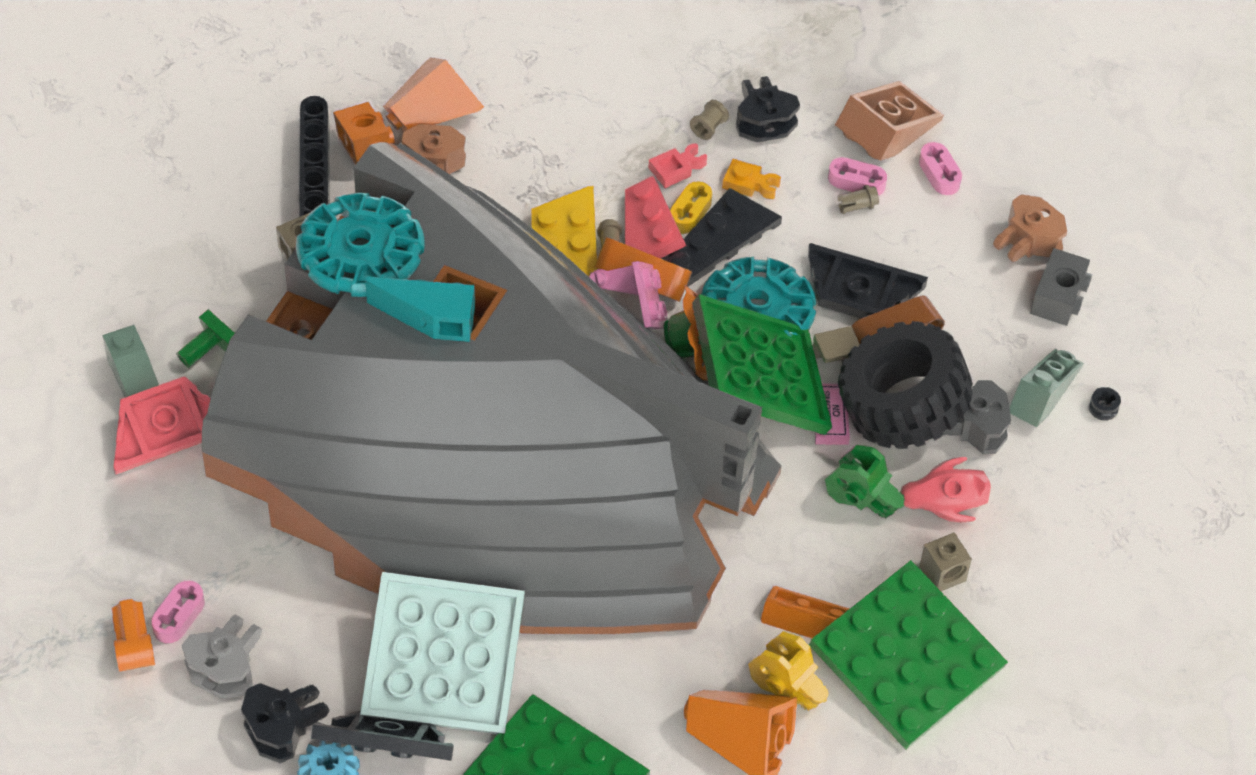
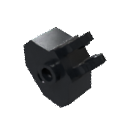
M768 76L760 78V88L758 89L753 88L749 79L742 80L744 100L737 108L736 129L738 135L757 143L788 137L798 126V119L796 117V113L800 109L798 97L778 90L777 85L772 86ZM771 128L774 129V131L772 132H766V130H769Z
M259 683L246 690L241 707V712L245 718L243 724L259 756L280 764L294 758L299 737L306 734L305 728L324 719L330 711L324 702H319L300 710L301 707L318 698L320 692L317 687L309 685L291 693L288 688L281 691Z

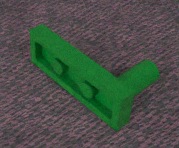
M209 309L198 317L204 330L176 353L179 360L187 368L194 365L216 345L226 352L229 341L235 333Z

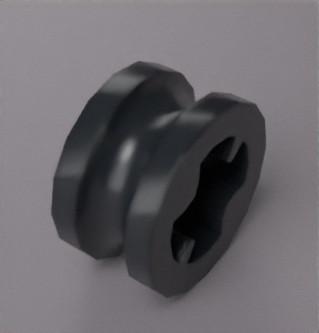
M1109 387L1097 388L1093 392L1089 403L1090 413L1099 420L1108 421L1116 417L1121 404L1119 393ZM1106 401V405H1108L1109 403L1111 405L1110 407L1103 406L1104 403L1099 404V402Z

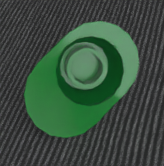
M684 310L667 319L663 327L665 343L682 358L694 357V349L688 340L687 333L691 323Z

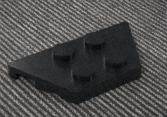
M813 243L809 244L808 259L817 302L820 307L862 319L913 299L927 286L928 277Z
M360 710L349 715L332 718L331 725L320 722L313 723L311 739L353 745L354 749L360 752L369 753L375 752L378 749L391 751L390 754L398 758H411L413 755L448 761H452L454 745L452 743H444L445 735L438 731L434 724L367 717L360 715Z

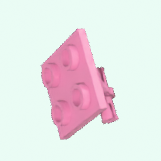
M637 261L632 263L633 266L610 271L599 269L590 274L589 278L601 289L639 295L645 328L664 329V321L668 319L667 309L664 301L660 302L657 289L661 288V278L658 270L653 269L652 264Z

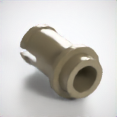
M864 185L861 190L839 194L837 201H841L838 206L842 214L867 207L870 210L874 209V205L879 204L877 189L875 186L869 187V185Z
M606 219L600 222L596 231L597 236L601 239V248L606 237L620 242L619 236L622 233V228L618 222L613 219Z

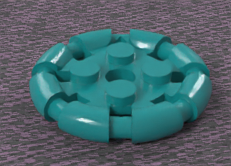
M350 193L335 197L334 202L327 205L322 203L316 207L301 224L300 229L302 233L296 238V254L302 269L309 271L308 277L315 284L335 294L343 291L351 293V297H366V276L408 280L420 265L421 259L419 255L424 253L425 249L424 233L419 221L412 219L411 211L403 204L383 195L381 198L371 197L369 193ZM341 214L343 217H345L337 221V218L335 216ZM357 238H364L369 241L365 245H354L351 243ZM396 247L403 248L405 251L397 250ZM327 256L328 259L319 262V259ZM384 266H385L388 271L385 272V273H383V274H381V273L383 272ZM344 272L355 274L354 278L343 277Z
M753 256L730 261L724 264L722 270H715L709 276L701 292L703 296L716 300L726 298V300L719 301L796 324L801 330H810L816 316V310L813 307L817 302L809 281L804 276H799L796 273V269L789 264L767 257V260H757ZM754 272L766 273V277L753 276ZM763 299L767 303L764 305H755L751 302V300ZM784 330L788 336L792 337L788 330Z

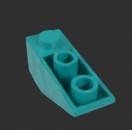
M366 276L365 284L368 304L433 339L470 342L475 311V285Z

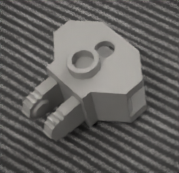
M236 614L230 618L222 629L216 627L213 632L191 634L181 645L191 682L220 698L245 696L246 690L253 685L249 653L260 639L262 628L253 624L241 639L236 637L243 626L244 620ZM208 678H210L211 680L215 681L216 683L210 682V681L208 680Z

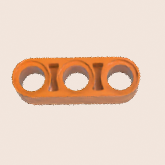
M606 237L595 263V268L610 271L633 266L632 263L637 261L652 264L653 269L658 270L661 278V288L657 289L658 294L678 302L681 301L685 285L688 284L691 277V271Z

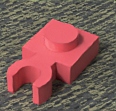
M694 143L688 145L685 148V152L681 154L674 148L649 159L648 168L663 187L667 188L691 177L692 169L705 167L707 165V155L703 154L695 157L698 154V144Z

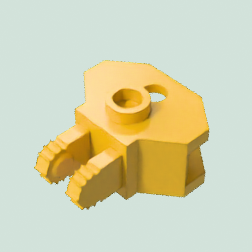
M785 631L781 632L766 644L767 650L748 663L751 679L761 689L779 696L797 697V704H800L804 710L807 709L809 711L818 707L820 703L827 701L828 689L814 674L818 666L813 662L811 648L800 636Z

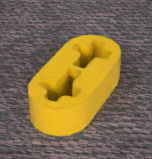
M696 181L689 183L671 207L670 211L681 234H688L711 207L712 189L704 182ZM686 213H689V218L685 217L683 220H680Z

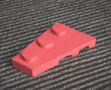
M651 176L625 189V244L661 259L687 245L654 176Z

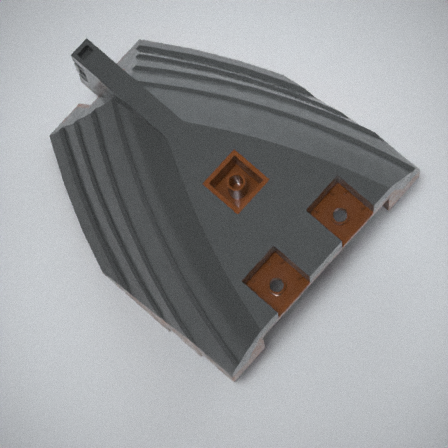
M387 142L371 144L353 168L355 193H369L371 197L381 198L383 195L396 200L411 211L412 219L419 221L424 233L425 249L424 253L419 255L421 259L420 265L408 280L475 285V311L470 342L433 339L368 304L366 297H351V293L343 291L335 294L318 286L308 277L309 271L301 268L295 249L284 264L287 284L285 295L266 321L248 314L227 346L215 381L208 412L203 419L201 443L206 477L267 502L271 527L332 552L335 576L378 595L382 572L525 591L519 633L626 634L697 629L711 603L712 594L726 570L724 563L698 517L706 503L735 516H738L741 511L755 516L763 499L768 498L781 474L782 465L759 440V433L756 432L761 422L762 407L710 387L705 380L696 375V371L688 362L653 331L645 328L644 323L601 289L569 258L485 193L464 185L402 143H399L398 146ZM341 215L337 221H339V220H341L342 218H345V217H343V216ZM357 238L351 243L354 245H365L369 241L364 238ZM396 247L397 250L405 251L403 248ZM327 256L319 259V262L328 259ZM384 266V270H383V272H382L381 274H383V273H385V272L388 271L385 266ZM344 272L343 277L354 278L355 274ZM301 329L310 331L309 334L303 337L293 332Z

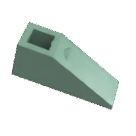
M1054 349L1021 379L1009 407L1010 414L1038 427L1050 415L1084 363L1077 360L1068 351Z

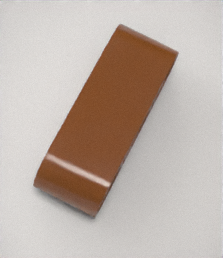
M922 295L864 317L851 326L859 344H861V339L868 334L872 336L877 333V329L884 326L886 328L894 327V323L904 322L908 325L912 321L923 322L925 326L928 323L935 325L942 330L945 320L930 299Z

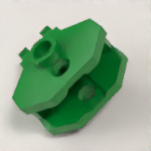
M855 445L839 460L840 466L825 479L828 495L840 504L856 506L860 510L867 506L875 514L877 513L878 516L885 519L904 506V495L901 492L899 493L898 489L889 482L893 475L887 471L885 456L874 447Z

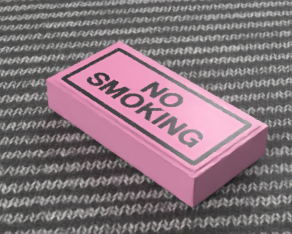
M822 384L832 428L826 435L815 432V444L849 445V416L840 396L838 384Z

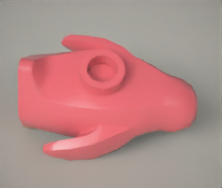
M958 457L941 462L923 478L903 485L900 492L904 495L903 505L907 508L927 510L947 521L964 523L973 522L976 518L962 515L960 512L987 504L991 484L982 470L953 469L956 465L967 461L966 457Z

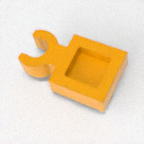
M732 159L723 179L722 189L728 190L731 188L749 197H752L754 191H757L766 199H775L776 188L774 187H780L781 176L774 173L763 175L761 166Z

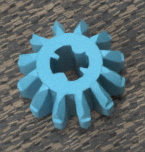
M320 740L319 747L308 744L306 748L307 754L300 755L298 759L300 768L297 771V775H359V772H357L360 768L359 758L354 756L351 745L341 747L340 743L333 742L332 744H327L326 741Z

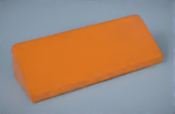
M773 586L765 601L761 622L813 638L849 610V608Z

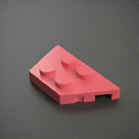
M183 376L120 399L114 460L115 475L200 444L202 442L203 419L207 415L211 398L198 391L197 386Z

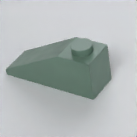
M135 325L102 335L107 360L124 398L159 386Z

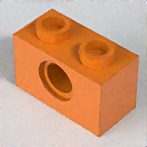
M369 102L333 112L338 139L355 165L371 144L379 142L395 144L391 127L384 125L381 113L379 111L375 112Z

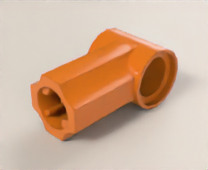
M133 599L119 601L116 606L112 607L114 631L117 639L114 640V647L119 672L155 665L150 634H147L142 602H137Z

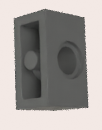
M1053 248L1036 290L1030 314L1065 326L1068 325L1072 314L1078 316L1084 299L1079 294L1081 291L1087 292L1093 275L1087 272L1090 259Z

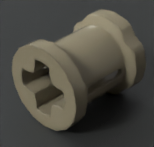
M712 99L704 105V110L700 115H696L690 120V128L697 137L709 140L715 134V129L719 124H723L729 119V112L721 102Z

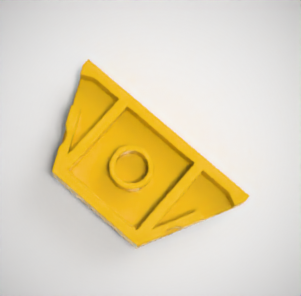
M587 186L531 209V228L562 252L588 277L597 270L594 267L597 261L594 186Z

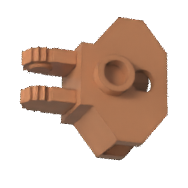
M419 124L403 132L401 141L403 145L426 158L448 174L465 167L466 153L464 149L466 137L452 126ZM432 133H437V134H439L440 136L430 135V134H432Z
M1021 194L1012 200L1008 217L1009 227L995 238L993 242L994 247L997 250H1001L1012 244L1013 247L1007 255L1008 259L1012 262L1018 261V259L1025 255L1028 258L1033 255L1050 258L1053 248L1063 251L1062 239L1067 235L1065 216L1042 197ZM1041 211L1047 212L1049 216L1044 217Z

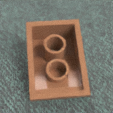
M896 81L850 95L835 126L843 131L846 138L857 142L866 149V153L870 157L882 161L897 156L942 121L944 115L901 81Z

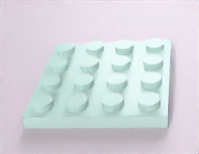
M382 572L360 715L434 724L439 727L491 734H505L525 591Z

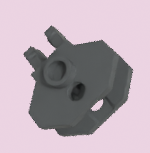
M978 380L972 387V400L967 404L968 409L963 418L958 417L957 425L951 431L945 430L943 435H960V441H968L982 454H996L1007 441V428L1011 424L1007 393L992 380Z

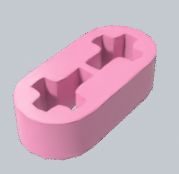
M936 142L925 144L921 148L919 164L929 182L942 195L957 193L960 189L962 173L948 149Z
M841 157L834 159L830 163L828 180L834 187L851 192L863 189L864 185H869V187L875 186L878 195H881L886 188L887 174L879 166Z
M194 581L178 583L154 613L152 629L157 640L163 643L178 641L200 614L205 605L203 590L198 583ZM191 595H194V601L188 599L182 604V597L189 598ZM174 619L175 627L168 626L166 629L162 628V623L168 625Z

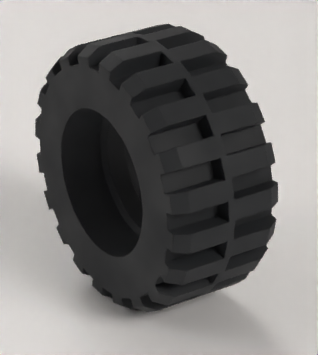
M912 321L908 325L904 322L894 323V327L890 328L884 326L877 329L876 334L872 336L868 334L862 338L861 344L858 347L854 346L848 353L849 359L844 360L838 377L840 396L857 432L862 434L863 438L869 442H877L879 446L887 448L895 445L897 449H908V445L914 444L916 447L926 445L925 441L932 438L934 441L941 438L945 430L951 431L957 425L958 417L963 418L968 409L967 404L971 402L973 395V382L961 349L958 343L954 341L953 336L947 331L941 330L940 327L929 323L925 326L923 322ZM912 377H925L920 383L908 390L886 393L892 386L902 380Z

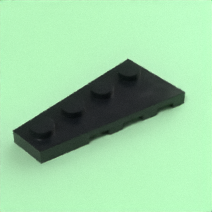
M729 188L684 238L687 246L669 254L665 261L692 272L687 284L689 287L713 271L717 263L725 258L731 259L738 254V249L749 242L751 244L762 238V233L768 229L774 230L780 226L782 216Z

